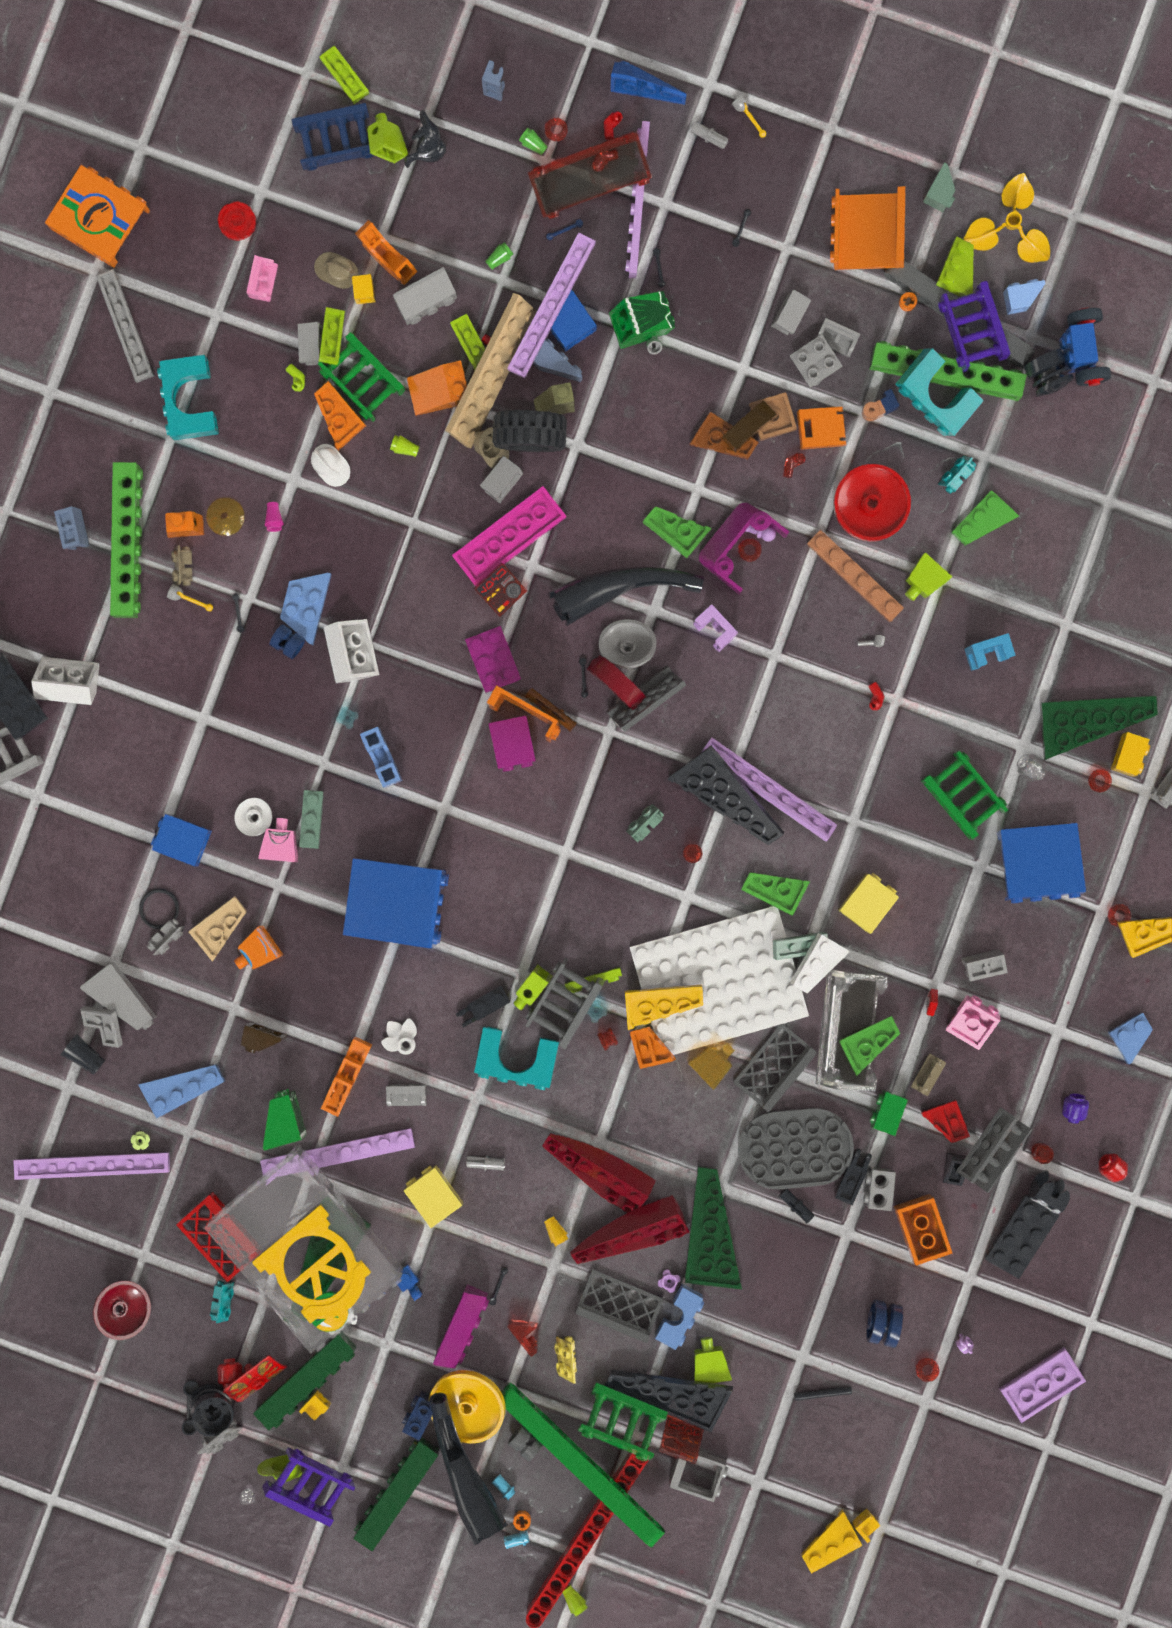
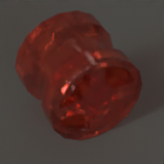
M689 844L683 850V857L687 862L696 863L702 858V849L696 844Z
M611 1027L607 1028L604 1033H597L605 1051L610 1046L619 1044Z
M1037 1143L1032 1147L1031 1155L1039 1163L1048 1164L1053 1160L1054 1152L1048 1145Z

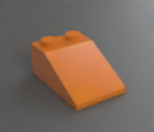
M461 360L443 364L407 378L415 416L458 406L467 388Z

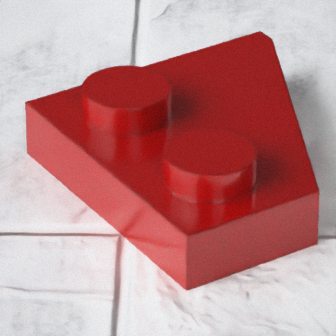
M957 1100L921 1111L922 1116L931 1122L939 1132L945 1135L951 1143L970 1137Z

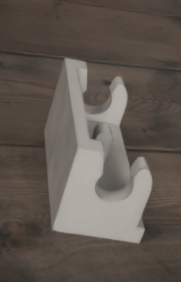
M794 289L790 291L771 327L786 335L789 333L794 334L811 300Z
M825 318L818 336L823 335L833 351L846 357H850L860 336V333Z
M318 322L298 324L300 363H306V365H318L323 326Z
M503 456L480 487L498 503H501L523 475V472L517 465Z
M999 949L962 958V963L966 968L965 974L970 982L1008 973L1004 954Z
M388 1084L386 1086L387 1105L426 1106V1084Z

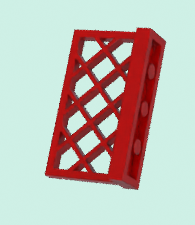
M214 1192L176 1224L226 1282L230 1281L263 1251L261 1245ZM204 1204L210 1210V1218L199 1217V1209ZM187 1220H196L195 1231L187 1230L183 1223ZM199 1220L209 1221V1231H198ZM212 1221H220L222 1223V1232L212 1231ZM198 1234H209L208 1245H201L198 1242ZM222 1235V1246L211 1245V1236ZM225 1235L233 1236L236 1239L235 1246H225ZM211 1248L221 1249V1259H213L210 1256ZM224 1249L235 1250L234 1260H224ZM238 1250H246L250 1257L246 1261L237 1260ZM224 1263H234V1271L229 1276L223 1270Z

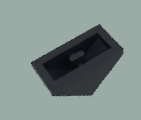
M947 1153L943 1183L962 1186L965 1177L956 1171L966 1156Z

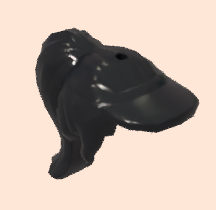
M421 110L419 114L423 126L411 137L413 140L419 138L416 146L417 151L404 158L407 168L415 160L425 162L439 161L446 153V146L444 141L441 140L437 125L428 118L424 110Z

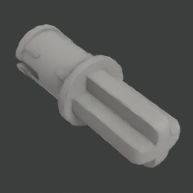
M697 121L691 129V133L705 139L706 143L710 142L721 149H724L728 143V138L715 132L713 128L709 129Z
M488 1155L486 1157L467 1156L466 1166L469 1168H481L484 1171L487 1169L504 1171L505 1158H490Z

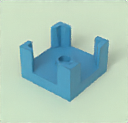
M1009 633L970 645L964 649L971 671L987 664L986 653L995 651L999 662L1016 656Z

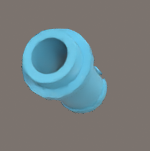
M501 1474L491 1482L502 1493L503 1499L509 1500L516 1492L514 1486L511 1487Z
M520 1531L516 1534L504 1536L506 1549L522 1544L526 1546V1543H529L528 1532Z

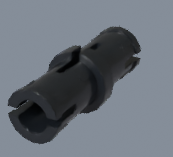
M784 1189L778 1196L806 1224L815 1216L803 1204V1201L795 1197L788 1189Z

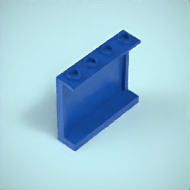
M1077 823L1004 829L997 832V838L1001 842L1007 897H1005V901L1011 900V903H1021L1023 899H1030V902L1042 901V897L1058 900L1061 899V896L1069 895V898L1081 897L1080 894L1086 892Z

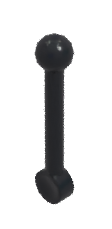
M749 209L744 210V218L736 239L732 241L733 247H738L740 244L739 239L748 216L751 215Z
M655 248L653 255L656 257L658 269V286L663 288L665 281L662 277L659 258L660 249Z
M234 593L232 599L235 601L238 622L236 630L239 633H243L245 628L241 623L238 602L240 596Z
M585 658L579 660L582 674L581 696L583 698L588 697L585 677V665L587 662Z
M506 1267L501 1268V1276L493 1297L489 1299L491 1306H494L497 1302L496 1297L503 1278L508 1273Z

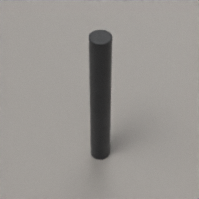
M848 1386L794 1393V1400L800 1401L852 1394V1388Z

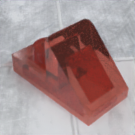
M510 1320L507 1327L531 1357L534 1356L538 1351V1343L532 1335L530 1337L528 1335L538 1327V1323Z

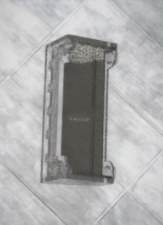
M831 970L826 975L815 1084L836 1090L875 1092L877 1077L873 1071H870L871 1063L856 1076L839 1040L875 1024L878 994H883L887 988V976L841 970Z

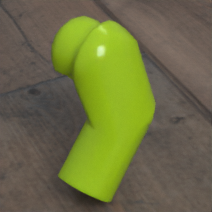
M290 364L286 368V372L293 377L292 389L300 392L305 387V375L293 364Z

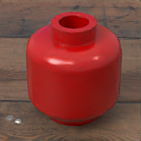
M1110 1153L1100 1158L1099 1172L1109 1181L1118 1182L1126 1178L1128 1164L1121 1157Z
M235 1358L224 1359V1363L217 1367L218 1383L223 1385V1388L243 1374L242 1364L235 1362Z

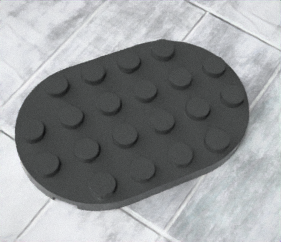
M822 1108L781 1110L760 1114L745 1126L738 1142V1158L746 1175L758 1185L775 1190L829 1184L838 1179L846 1168L849 1167L854 1151L853 1138L848 1126L835 1113Z

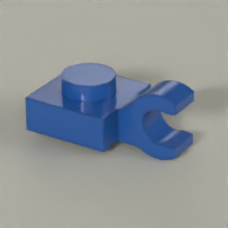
M409 1264L392 1276L402 1292L408 1289L414 1301L423 1295L415 1284L419 1279Z

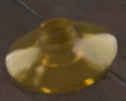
M220 498L209 506L206 519L208 526L213 532L221 536H230L242 528L245 514L242 506L237 501L231 498ZM226 512L227 518L222 519L221 514Z

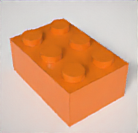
M930 1194L894 1206L910 1257L916 1266L952 1254L935 1200Z

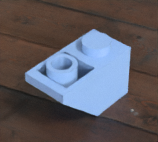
M1032 279L1027 281L1026 284L1020 285L1019 282L1009 284L1003 292L1007 315L1027 311L1044 287L1045 280L1038 281V279Z

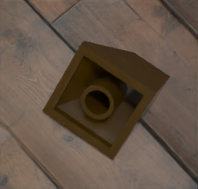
M250 1022L244 1027L241 1046H244V1050L256 1053V1051H262L285 1040L287 1034Z

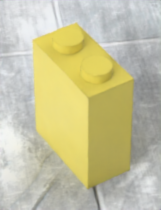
M874 873L871 875L865 874L838 909L869 934L874 931L899 898L896 895L897 891L889 885L885 887L881 884V879Z
M437 1165L433 1168L431 1166L425 1168L421 1172L422 1176L418 1179L415 1177L410 1179L406 1183L407 1187L404 1189L405 1194L430 1228L463 1205V1201Z

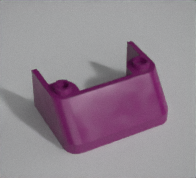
M746 502L740 503L699 554L700 563L739 595L743 589L728 578L734 569L732 560L726 556L729 550L749 526L757 531H764L771 526L784 538L789 533L787 529L767 513Z

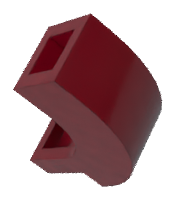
M599 655L591 661L587 670L604 683L630 709L634 710L646 698L643 692L604 656Z

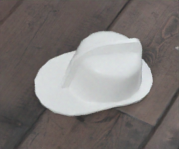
M322 444L315 448L311 456L314 470L331 486L336 487L345 484L350 477V466L335 447L329 444Z

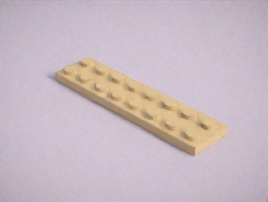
M513 293L445 430L468 448H472L475 440L474 434L480 432L496 397L510 372L507 368L537 313L519 294Z

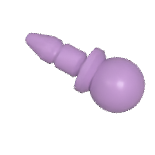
M751 526L746 529V532L757 534V538L762 537L767 542L772 541L776 536V531L771 526L764 531H757Z

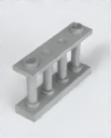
M6 726L0 730V755L7 766L5 767L6 771L0 773V786L44 763L41 756L30 754L23 738L18 741L15 740L24 757L22 759L23 762L19 764L13 763L1 740L2 737L10 734Z

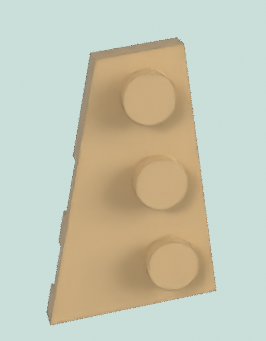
M234 896L189 930L191 936L212 962L247 910Z

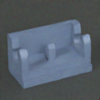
M489 60L482 77L483 93L488 97L502 101V93L505 88L504 81L501 82L503 68L500 67L498 74H493L494 62Z
M71 506L54 511L63 549L76 550V547L90 546L81 509Z

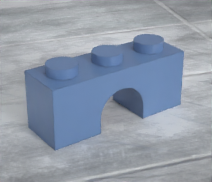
M375 727L361 733L360 736L367 752L372 758L382 787L387 788L403 781L381 729Z
M681 1284L673 1299V1304L683 1311V1315L677 1321L663 1318L655 1333V1339L674 1350L677 1349L678 1345L682 1346L686 1338L684 1334L687 1328L691 1329L695 1322V1318H693L697 1311L700 1312L704 1305V1301H702L703 1295Z

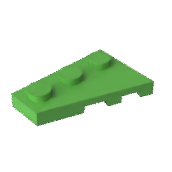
M991 490L951 533L966 546L1018 518L1019 515Z
M656 506L643 520L647 527L686 558L690 556L712 529L707 526L698 525L692 520L678 517L676 514Z
M749 873L741 890L793 916L810 881Z
M892 1016L839 1040L856 1076L900 1032Z

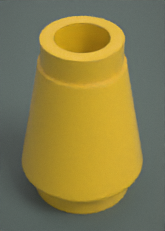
M554 1216L544 1221L550 1241L555 1247L568 1240V1233Z

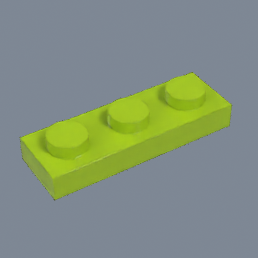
M335 46L319 56L321 62L353 104H356L369 94L368 89Z
M329 307L325 309L319 362L338 365L345 314L343 310Z
M465 314L450 322V325L473 369L476 370L485 347L468 315Z
M620 967L584 978L590 982H596L597 978L600 977L611 983L619 980V976H622ZM574 981L565 983V988L569 991L571 990L572 993L582 991L583 986Z

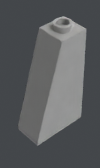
M110 963L80 987L82 991L107 1009L115 1010L118 1017L136 1030L142 1028L146 1030L154 1024L152 1020L157 1016L116 963Z

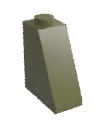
M571 382L551 386L534 399L535 410L558 414L575 412Z

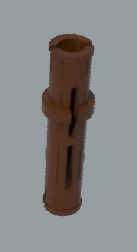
M531 688L525 695V698L529 699L549 716L558 720L559 724L569 732L576 726L577 722L566 715L563 709L557 708L534 690V688Z

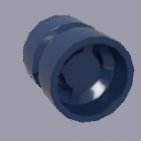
M282 624L273 634L269 645L278 651L283 650V654L293 660L301 651L306 639L297 633L292 634V630Z

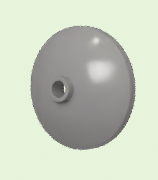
M630 619L619 620L611 623L602 631L599 638V650L601 655L616 667L635 668L645 664L652 658L656 650V637L651 628L640 621Z

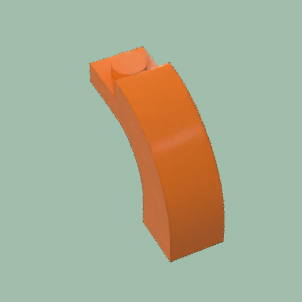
M368 220L355 233L370 255L403 285L418 272L406 257L401 255L386 241L371 221Z

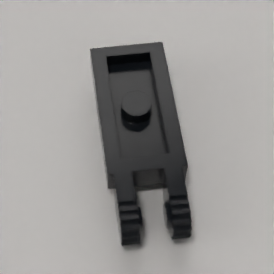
M499 986L471 1002L467 1007L455 1014L457 1017H461L466 1012L472 1011L474 1017L465 1020L461 1024L464 1028L509 1004L511 1001L503 987Z
M856 1148L851 1163L846 1168L834 1195L836 1199L852 1206L867 1174V1168L872 1158V1154L867 1153L862 1167L856 1165L861 1155V1150Z

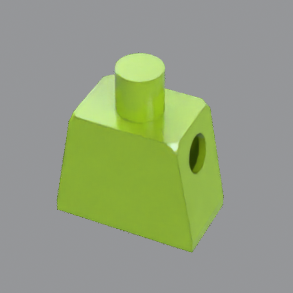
M379 113L375 116L376 122L368 127L370 153L395 164L406 157L408 151L399 126L389 122L385 113Z
M924 553L906 579V582L911 587L905 595L912 601L919 594L926 599L949 581L952 576L927 553Z
M537 965L516 992L518 997L513 1004L520 1010L526 1004L531 1006L553 976Z
M712 1337L701 1338L702 1349L694 1350V1381L706 1383L732 1381L722 1347H714Z

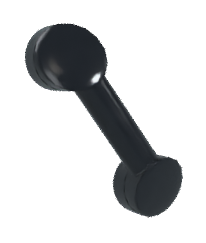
M188 1380L183 1386V1392L187 1396V1418L183 1421L182 1432L188 1436L195 1434L197 1431L194 1428L189 1409L190 1398L193 1392L199 1388V1383L195 1380Z

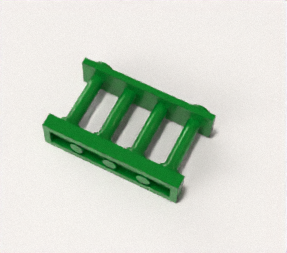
M350 332L345 337L348 343L346 344L347 347L339 354L338 365L328 364L325 366L322 362H319V373L326 380L330 378L360 409L359 414L365 420L369 418L374 422L375 418L371 413L392 393L396 392L401 396L405 392V388ZM352 352H357L361 356L359 358L360 361L338 380L331 372ZM370 365L374 369V374L352 394L345 385L365 366L368 367ZM384 379L388 383L386 385L387 388L365 407L358 399L378 380Z
M957 751L953 754L957 760L936 777L928 775L921 782L967 838L973 840L979 835L976 830L980 824L997 810H1000L1001 813L1008 811L1006 808L1007 803L1001 796L997 797L972 767L967 754ZM962 765L969 775L948 792H943L939 787L940 783ZM975 780L981 790L960 807H956L952 803L953 797ZM987 795L994 804L976 819L968 822L964 817L965 812Z
M596 1383L590 1393L595 1395L594 1398L596 1400L587 1425L581 1424L577 1431L582 1432L581 1435L586 1438L592 1439L594 1437L633 1453L639 1460L647 1461L652 1459L654 1453L648 1451L656 1425L666 1420L668 1412ZM607 1400L612 1402L614 1407L604 1433L594 1429L602 1403ZM627 1408L631 1410L630 1413L632 1414L623 1440L613 1437L612 1433L620 1410ZM644 1415L648 1417L649 1424L640 1448L630 1444L639 1416Z

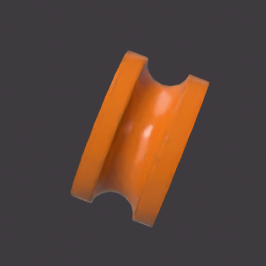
M912 292L904 293L899 300L900 308L906 312L913 310L917 304V297ZM903 299H912L911 302H913V304H909L908 306H906V301H903Z
M525 1510L516 1512L513 1520L515 1528L520 1531L528 1529L531 1522L530 1514ZM520 1516H523L524 1520H527V1522L525 1521L523 1525L520 1523V1521H517V1519H520Z

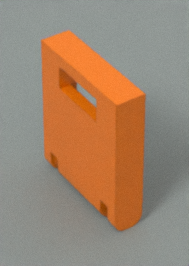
M843 407L800 409L797 411L801 450L847 445L846 441L839 440L846 438L844 415L837 414L843 411ZM810 420L812 437L806 438L804 422Z

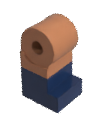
M892 389L884 392L883 399L865 404L862 410L864 420L874 421L899 408L900 405Z

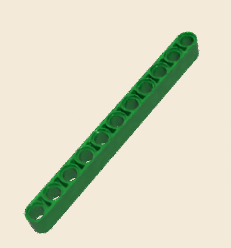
M509 1382L501 1391L505 1400L506 1410L645 1544L652 1548L666 1533L664 1528L523 1392Z

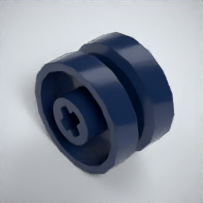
M873 1300L867 1320L866 1341L878 1344L882 1340L884 1346L895 1348L899 1342L902 1330L903 1306L891 1303L887 1308L885 1301Z

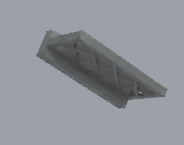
M666 665L638 686L646 698L634 710L630 709L620 700L606 712L615 725L626 732L685 687L686 684Z
M780 1024L733 1083L767 1112H770L818 1052L784 1024ZM782 1029L789 1034V1042L778 1043L777 1035ZM801 1043L806 1049L801 1055H793L792 1044ZM790 1044L791 1055L779 1056L778 1045ZM776 1045L777 1057L766 1058L765 1049L768 1046ZM793 1057H799V1058L794 1062ZM781 1058H791L792 1066L790 1069L781 1070ZM778 1059L779 1070L767 1071L766 1060ZM764 1060L765 1072H754L753 1064L755 1061ZM779 1072L780 1081L777 1084L769 1085L768 1073ZM781 1072H786L785 1075L782 1077ZM765 1074L766 1085L755 1086L754 1075ZM745 1075H752L753 1086L744 1087L739 1081ZM767 1087V1097L762 1102L756 1097L755 1088ZM769 1087H774L769 1093Z
M592 1269L574 1313L644 1343H648L649 1335L662 1305L663 1298ZM594 1275L602 1277L605 1285L594 1289L592 1284ZM617 1283L620 1285L622 1293L612 1297L608 1286ZM606 1287L610 1298L600 1302L596 1291ZM636 1291L640 1300L630 1304L626 1293ZM594 1293L597 1304L592 1306L583 1304L585 1297ZM624 1295L628 1305L617 1309L613 1299ZM650 1298L657 1300L655 1309L648 1311L644 1301ZM611 1300L615 1311L607 1314L603 1311L601 1304ZM642 1302L646 1313L635 1317L631 1306ZM629 1308L633 1318L624 1321L621 1319L619 1312ZM646 1315L650 1322L647 1330L639 1327L637 1319Z

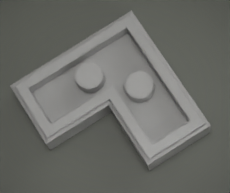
M88 1006L80 1009L84 1026L99 1028L104 1046L119 1048L123 1045L115 1010Z

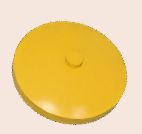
M457 1370L445 1374L435 1383L429 1399L435 1393L441 1392L446 1394L451 1416L462 1443H480L497 1433L504 1420L506 1406L500 1389L492 1380L478 1372Z

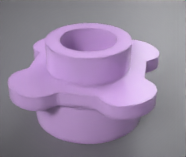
M664 1270L662 1278L658 1280V1286L672 1293L675 1291L677 1283L680 1282V1276L670 1273V1270Z
M959 1334L960 1339L956 1341L957 1347L963 1354L968 1352L972 1354L974 1346L972 1340L968 1336Z

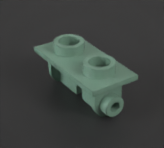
M652 804L643 810L642 815L637 820L631 822L626 832L638 843L651 832L647 826L650 825L654 829L663 820L664 814Z

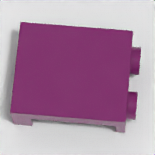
M527 716L489 723L498 769L507 772L514 770V766L521 765L522 768L533 766L532 762H536Z

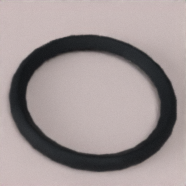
M153 889L147 892L139 904L141 919L146 925L154 929H161L164 925L152 924L144 916L143 905L150 895L159 892L170 896L175 903L173 918L177 919L179 915V902L173 893L165 889Z

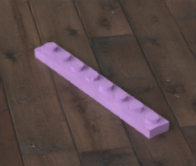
M642 121V128H638L637 140L641 141L640 147H636L635 159H639V164L634 166V177L637 178V184H633L632 196H636L635 203H631L630 215H634V222L629 224V234H632V241H628L627 253H631L630 260H626V271L629 272V278L634 279L637 277L650 122Z
M578 233L507 368L508 371L525 379L591 254L596 241Z
M711 738L702 752L712 745L745 786L824 841L830 838L837 824L715 739Z
M412 1128L266 1158L260 1160L265 1180L415 1148Z
M169 1152L14 1160V1180L170 1172Z

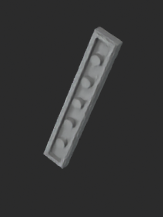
M111 269L96 275L135 382L138 383L154 377L115 270Z

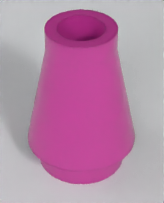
M277 502L267 503L265 527L270 532L281 531L284 523Z

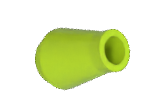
M401 435L394 436L390 450L394 451V453L416 457L419 449L418 445H415Z
M571 1584L564 1589L562 1593L570 1613H573L575 1617L588 1608L586 1605L587 1601Z

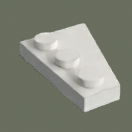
M818 933L790 984L808 993L850 951Z

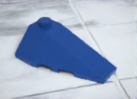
M620 61L614 63L611 74V92L685 105L687 94L634 65H630L629 62Z

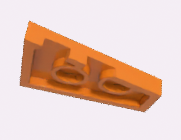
M328 381L314 393L328 425V430L334 440V445L339 451L367 425L331 382Z

